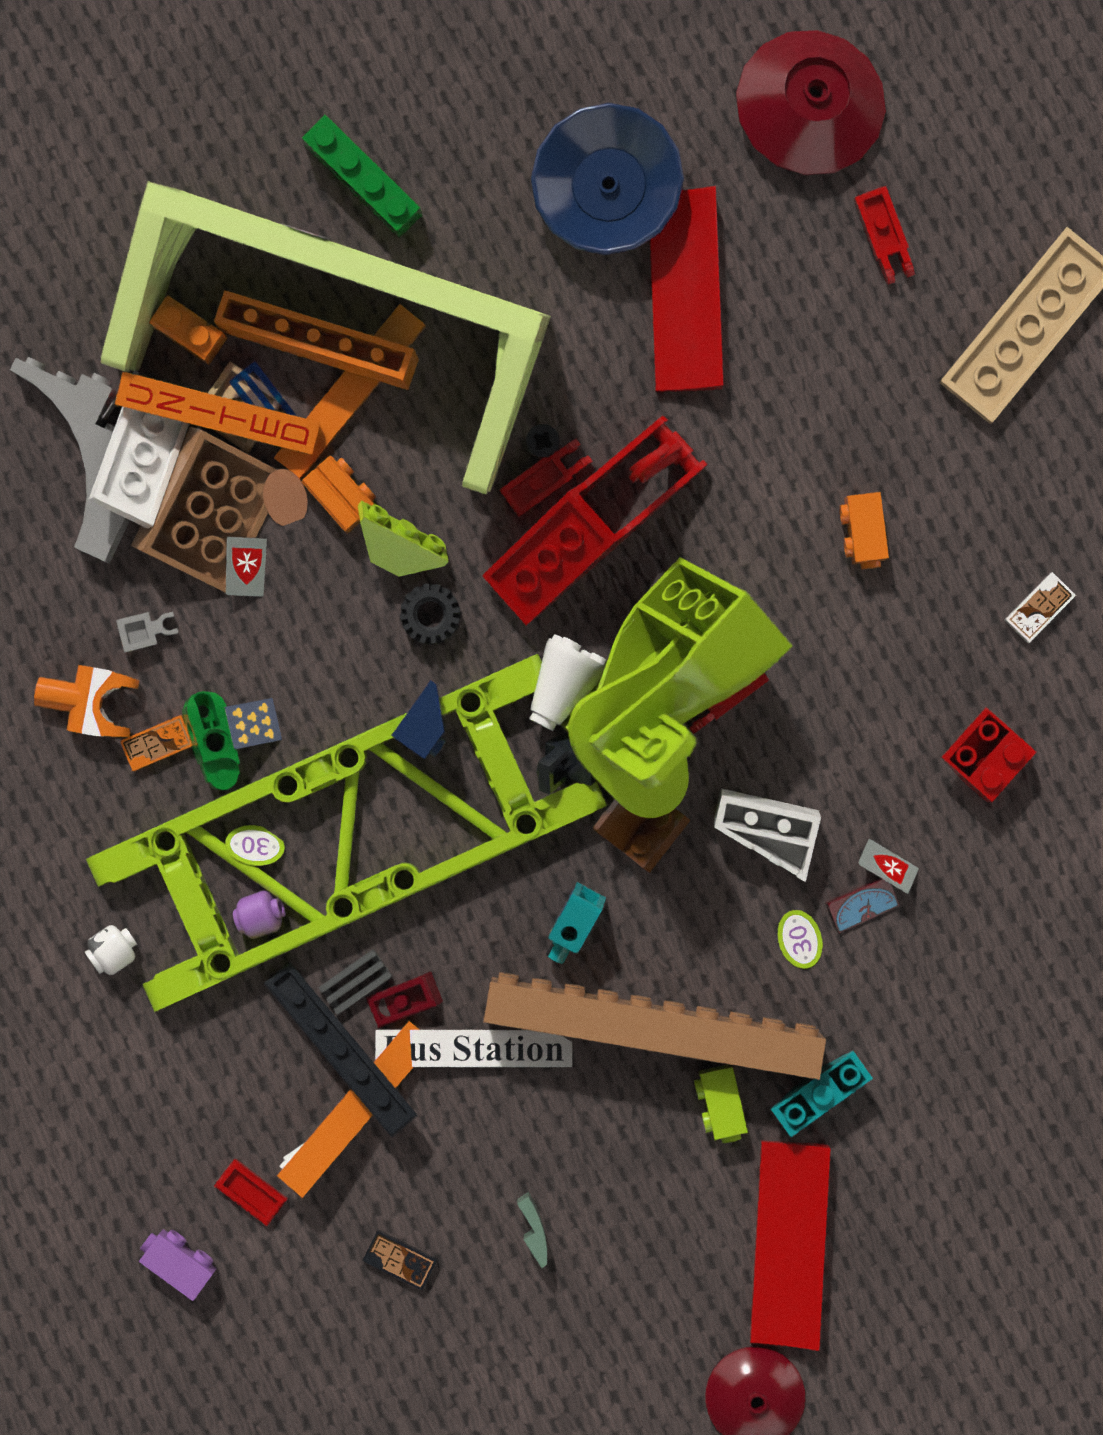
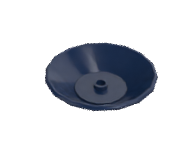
M614 103L579 108L555 124L537 149L531 175L535 207L551 233L576 250L601 255L635 250L660 234L678 209L684 182L679 149L665 127L639 108ZM606 180H613L615 182V186L609 190L605 189L603 184Z

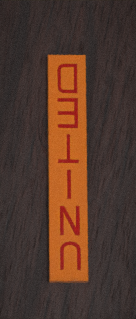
M122 372L115 405L309 455L313 454L320 422L127 372Z

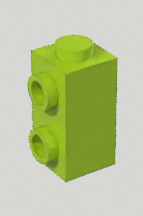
M726 1064L698 1071L700 1079L694 1080L698 1100L705 1099L708 1112L701 1113L706 1133L712 1132L714 1139H721L722 1143H730L742 1139L741 1134L748 1133L733 1066Z

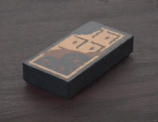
M378 1229L362 1261L423 1290L437 1262V1258Z

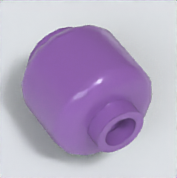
M260 891L241 898L237 903V908L233 911V919L237 930L241 934H246L251 939H257L277 932L281 927L282 917H285V908L279 898L275 899L268 891Z

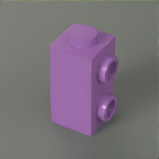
M163 1229L158 1236L151 1233L140 1248L144 1255L139 1262L194 1301L217 1269L212 1265L213 1259L199 1249L196 1252L192 1251L185 1245L186 1239L174 1230L167 1232Z

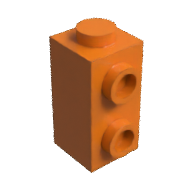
M881 492L847 496L844 499L845 504L839 506L841 524H847L849 535L848 538L843 540L846 558L851 557L852 565L861 564V570L881 567L880 561H885L889 558Z

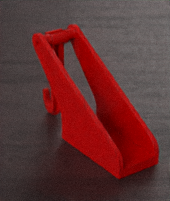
M664 415L588 479L568 491L482 575L525 625H528L540 616L708 466L705 460L699 462L693 456L692 452L694 450L677 431L672 432L667 427L666 422L668 419ZM653 435L660 443L659 448L629 468L633 472L629 479L633 483L637 480L645 483L671 464L675 466L680 465L687 474L630 523L614 534L585 502L583 497Z

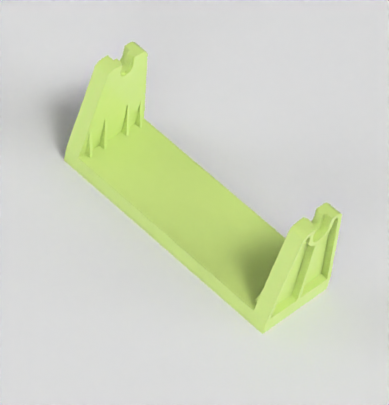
M148 182L103 347L101 364L125 372H129V370L138 371L140 369L154 329L149 322L165 298L176 263L194 232L199 228L499 330L495 381L462 483V487L483 494H487L488 491L492 490L551 316L176 188Z

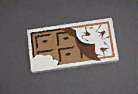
M1051 572L1004 621L1027 643H1030L1076 595Z

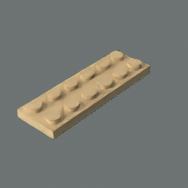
M1066 227L939 383L985 421L992 424L1103 289V256L1071 229Z

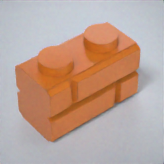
M168 295L149 322L158 332L208 365H210L227 340L222 331L213 325H209L206 320Z
M330 455L316 469L302 479L301 482L348 534L360 523L358 504L362 500L372 506L374 504L372 501L376 496L364 482L358 486L350 476L354 471L342 457L336 461Z

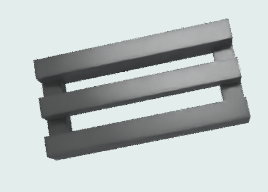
M372 949L318 988L338 1015L391 978L392 974L376 951ZM371 958L375 962L373 966L333 994L330 992L329 988ZM380 969L383 974L342 1004L337 1002L336 999Z

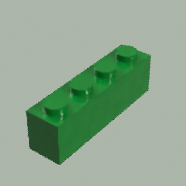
M326 115L302 137L305 147L398 238L422 216L420 206Z

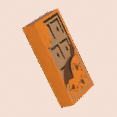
M179 715L120 741L133 772L192 747L183 715Z

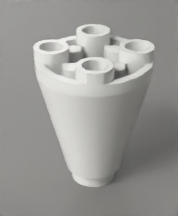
M556 634L553 635L552 639H548L545 646L530 709L533 713L529 718L551 731L554 730L556 724L561 725L573 711L576 704L587 696L599 683L607 663L605 658L593 652L589 653L585 650L579 652L581 645Z

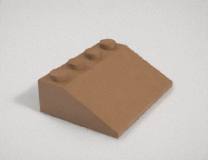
M189 427L154 525L148 529L140 526L131 546L226 593L227 537L256 538L268 514L263 499L264 484L268 476L276 469L202 430Z

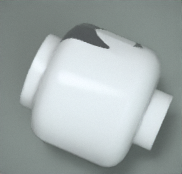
M109 925L88 940V950L85 951V954L99 974L105 972L108 975H114L134 961L135 953L132 948L137 943L126 928L120 931L116 926Z

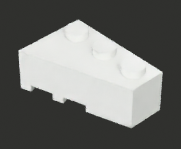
M721 788L714 817V828L749 849L755 850L768 858L769 861L780 865L806 882L821 816L819 810Z

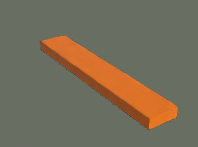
M399 304L374 336L410 347L426 325ZM344 371L306 418L320 422L313 454L309 455L281 448L274 459L286 469L296 474L301 480L378 386L380 381Z
M410 1021L406 1023L374 1061L375 1065L395 1088L413 1068L410 1030L419 1029ZM352 1089L348 1091L277 1175L278 1178L302 1198L373 1115Z

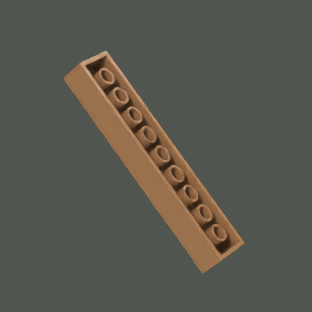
M499 972L498 978L492 977L490 981L484 1016L485 1023L820 1080L826 1038L813 1025L796 1023L795 1028L785 1027L786 1024L782 1020L763 1017L762 1023L752 1021L750 1015L739 1012H730L729 1017L718 1016L719 1012H716L717 1009L697 1006L696 1012L685 1010L683 1003L664 1000L663 1006L654 1005L651 998L639 995H631L630 1000L619 999L618 992L598 989L597 995L585 993L584 986L565 984L564 989L552 987V981L532 978L531 983L519 982V975Z

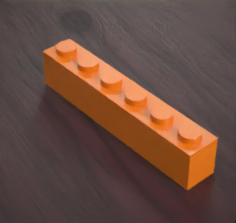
M224 290L214 319L215 324L223 333L409 390L419 361L414 348Z

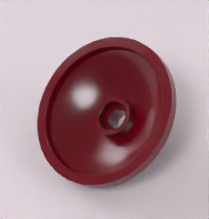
M744 1347L726 1355L712 1370L705 1391L706 1408L710 1420L722 1435H789L796 1428L803 1415L805 1387L797 1368L783 1354L766 1347ZM753 1398H762V1405L760 1407H753L751 1405Z

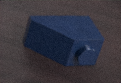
M431 680L391 735L423 759H427L429 754L435 758L446 743L442 738L445 733L438 685Z

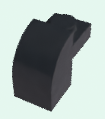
M569 734L557 736L545 743V757L538 762L536 770L539 791L551 794L568 778L592 786L597 781L577 759L570 743Z

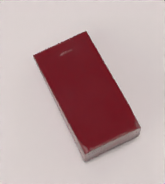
M431 971L366 997L378 1028L433 1008L443 1002ZM382 998H384L391 1016H385L379 1011V1002Z

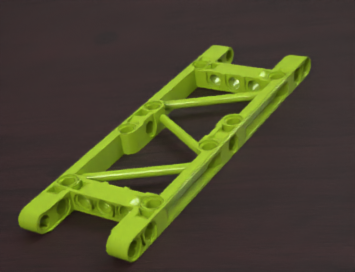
M539 654L526 658L440 698L443 716L456 710L486 774L489 785L501 807L510 832L504 831L383 744L394 738L391 735L407 714L405 713L87 858L86 861L98 887L109 882H119L157 865L198 954L191 959L156 974L154 979L142 984L154 1012L606 807L607 803L597 781L592 786L575 783L534 802L493 712L535 692L542 663ZM469 693L476 694L480 698V707L475 712L465 711L461 704L463 697ZM348 748L354 749L358 754V762L351 768L344 766L341 762V754ZM370 750L493 839L422 872L415 865L404 862L348 887L359 772L366 765V751ZM286 776H291L297 781V790L292 795L284 794L280 788V783ZM345 779L334 894L330 896L326 903L327 915H323L255 865H248L233 858L227 851L225 844L201 826L270 794H273L276 799L282 802H293ZM527 814L535 819L536 828L534 831L524 834L518 830L516 823L521 815ZM165 831L173 834L175 838V845L171 850L163 849L159 843L160 836ZM185 833L192 836L272 895L279 898L286 905L309 920L310 923L242 954H238ZM401 870H407L413 875V885L408 889H403L396 883V875ZM339 898H346L352 903L353 909L349 916H341L336 912L335 903ZM217 954H225L230 959L228 971H219L215 967L214 958Z

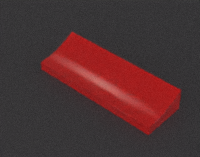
M716 186L682 190L678 209L661 233L650 240L655 392L722 390Z
M761 1140L750 1343L781 1345L816 1351L820 1349L831 1150L828 1144Z

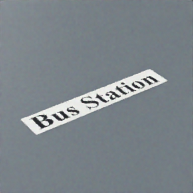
M376 1030L375 1060L401 1030ZM410 1030L412 1067H572V1042L561 1035L532 1030Z

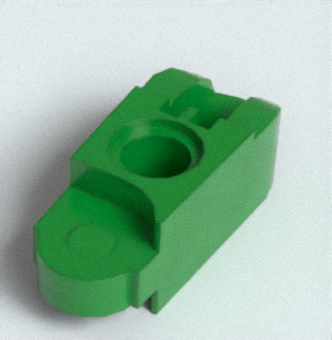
M202 691L190 696L185 701L182 709L183 720L197 764L201 767L205 782L213 789L223 791L233 787L237 782L238 775L240 774L238 764H240L237 749H234L225 712L226 703L218 694ZM199 706H204L208 709L209 712L206 718L200 717ZM213 734L220 739L221 747L218 752L210 751L207 748L206 739L208 735Z

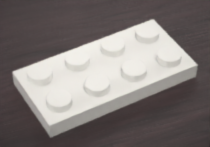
M122 407L88 500L147 529L152 527L189 424Z

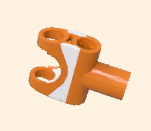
M78 665L75 683L39 677L35 688L34 705L70 712L66 731L93 736L129 737L131 728L115 726L113 721L105 714L104 709L101 708L102 701L111 692L121 688V686L138 689L140 680L105 669Z

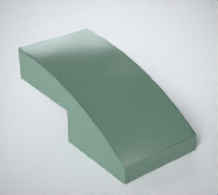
M528 1192L517 1199V1205L532 1227V1230L524 1234V1241L540 1267L543 1268L547 1265L546 1234L540 1213Z

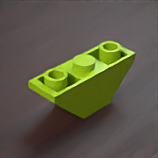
M362 500L358 504L360 524L371 563L398 577L444 567L448 563L446 545L436 535H427L417 530L411 522L405 519L398 520L390 516L379 505L373 504L371 506Z

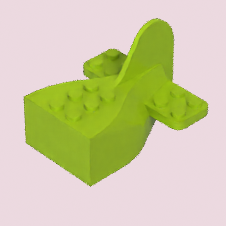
M679 557L634 605L614 640L601 680L587 696L576 704L573 711L560 726L569 733L572 749L580 763L622 807L640 817H661L673 811L681 803L688 788L687 757L693 751L696 738L683 724L749 685L773 666L792 645L748 593Z

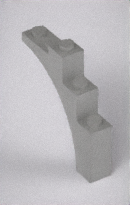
M27 357L26 362L15 358L10 370L35 385L53 401L68 421L80 447L86 473L87 498L83 524L74 548L110 564L130 520L88 499L115 426L106 423L105 428L101 427L104 421L102 417L117 394L110 387L112 381L96 373H93L91 378L82 374L75 386L76 379L58 371L56 376L45 372L46 365L35 359Z

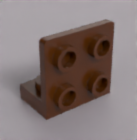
M614 800L609 808L601 814L593 830L650 873L691 820L676 808L661 817H640L629 812Z

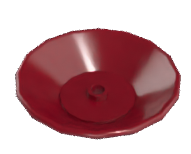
M819 30L787 32L762 44L744 65L736 91L739 123L753 148L775 166L802 175L836 173L860 161L877 141L886 113L883 83L869 58L846 39ZM817 90L821 97H813L810 91Z

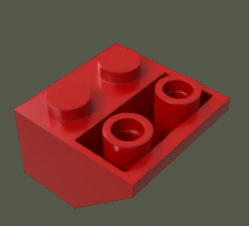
M985 707L941 758L986 802H993L1035 755L1036 751Z

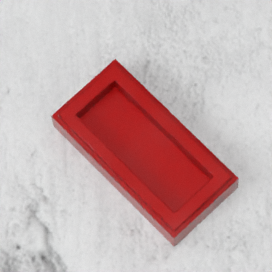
M236 1158L214 1185L266 1226H268L288 1199Z

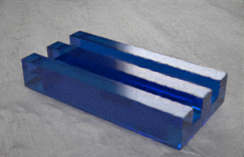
M255 361L228 381L244 403L255 405L238 384L242 379L265 408L276 411L249 376L253 371L286 414L296 415Z

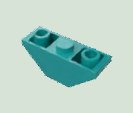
M852 1050L822 1066L820 1080L806 1078L794 1086L771 1110L789 1136L792 1137L871 1081L873 1077Z

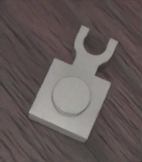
M149 612L116 620L124 653L157 645L156 634H163L165 636L177 634V628L166 630L163 627V620L174 617L173 612L165 613L155 621H151Z

